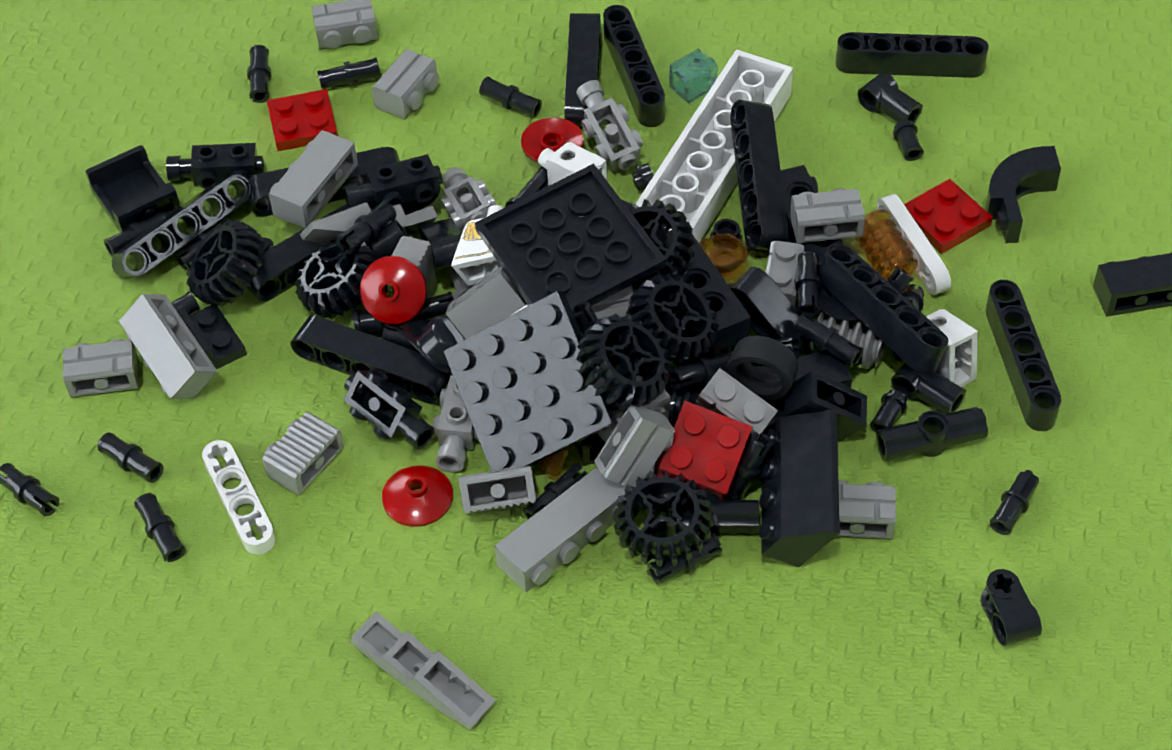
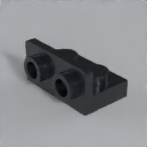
M210 305L191 315L187 314L183 306L176 308L177 313L216 369L247 355L245 346L217 305Z

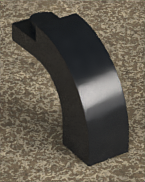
M1055 146L1033 147L1012 154L1002 161L992 174L985 210L993 217L992 220H996L997 230L1002 231L1005 244L1019 242L1023 219L1017 200L1030 193L1057 190L1061 166Z

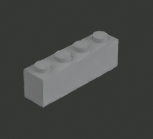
M596 467L495 545L497 566L525 592L535 585L543 584L555 569L563 563L571 562L577 556L579 550L588 543L599 540L606 529L616 522L614 521L613 512L617 508L618 496H625L624 489L626 486L606 479L602 476L598 467Z

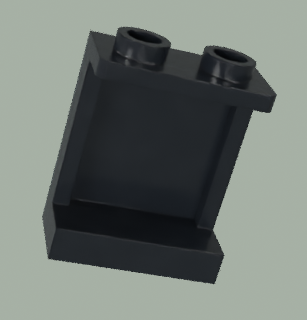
M143 145L132 148L85 171L93 195L119 232L128 229L129 224L133 222L140 223L157 215L159 212H163L167 217L180 207L176 189L170 182L165 184L149 162Z

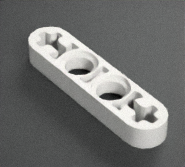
M892 194L878 199L877 211L882 223L931 295L950 290L951 278L948 269L896 194Z
M223 440L212 441L205 446L202 452L205 468L244 548L251 554H265L275 544L272 524L231 444ZM221 455L225 460L226 467L221 469L217 459L214 457ZM238 478L241 480L240 485L234 489L222 487L228 479ZM243 504L254 506V510L248 515L242 516L235 513L236 509ZM255 524L260 535L263 536L260 540H256L253 537L250 528Z

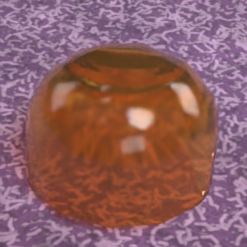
M716 234L702 240L701 247L724 280L735 278L741 273L746 265L748 252L740 239L731 234Z

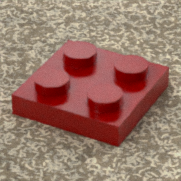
M327 89L267 100L277 152L305 147L316 138L321 130L338 136Z
M950 178L904 204L930 244L941 254L990 227L993 219L985 209Z
M684 400L674 426L673 443L664 452L659 469L667 470L669 473L677 476L682 473L687 480L694 479L697 484L727 495L753 426Z

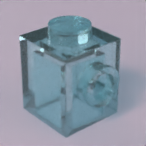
M697 49L670 64L669 87L689 104L709 92L717 79L718 65L714 59L706 56L700 49Z

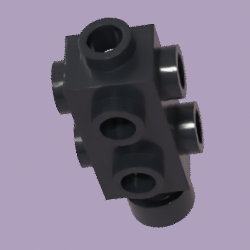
M256 143L192 145L191 158L181 159V156H167L168 181H182L183 178L192 177L194 186L200 185L206 189L216 181L232 175H241L248 180L254 175L264 173L263 155H257Z
M426 154L367 169V184L358 186L357 183L343 186V193L348 209L366 202L367 204L374 202L376 207L383 201L387 202V206L389 204L392 206L400 204L402 206L403 203L414 200L425 203L430 201L434 195L439 194V185L443 184V178L439 166H433L429 155Z
M374 368L357 371V373H353L348 377L344 388L347 390L344 401L351 406L349 412L360 420L372 422L375 425L373 431L376 435L384 439L404 437L405 441L416 450L424 448L431 441L435 432L434 427L424 419H417L422 406L412 400L411 393L403 388L394 386L388 381V376L385 373Z

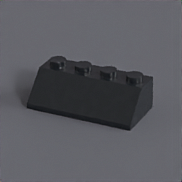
M832 410L782 416L763 431L764 434L772 439L773 445L761 464L762 471L760 473L762 493L759 505L762 508V524L759 536L762 539V555L800 567L840 534L837 412Z

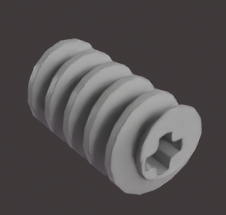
M821 312L817 320L828 328L833 326L839 330V335L858 347L863 348V353L855 365L862 359V367L869 370L874 363L875 367L878 366L886 344L880 338H876L874 332L869 329L865 334L862 333V322L859 321L853 329H849V321L843 320L838 325L836 324V318L829 317L827 321L823 320L824 314ZM810 341L811 351H818V345Z

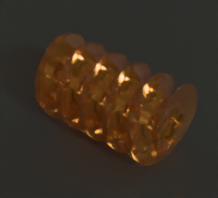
M881 209L865 216L863 236L855 238L860 243L861 249L866 253L872 268L885 280L889 278L896 266L907 271L908 275H912L918 266V260L913 258V251L908 247L906 240L902 238V233L896 229V223L891 219L890 213L887 210Z

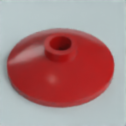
M544 118L535 121L523 131L521 136L523 152L535 162H538L541 152L546 148L556 152L566 143L571 142L581 148L584 143L583 133L580 128L573 122L562 118Z
M387 256L376 260L366 269L360 284V294L366 310L374 318L388 324H399L411 320L420 312L426 300L427 286L421 270L413 262L400 256ZM388 284L392 285L395 290L392 297L387 296L385 293V287Z
M422 465L410 466L396 472L388 479L382 491V503L388 516L395 522L410 527L426 526L438 521L448 512L453 501V489L447 476L433 467ZM421 488L418 491H413V489Z

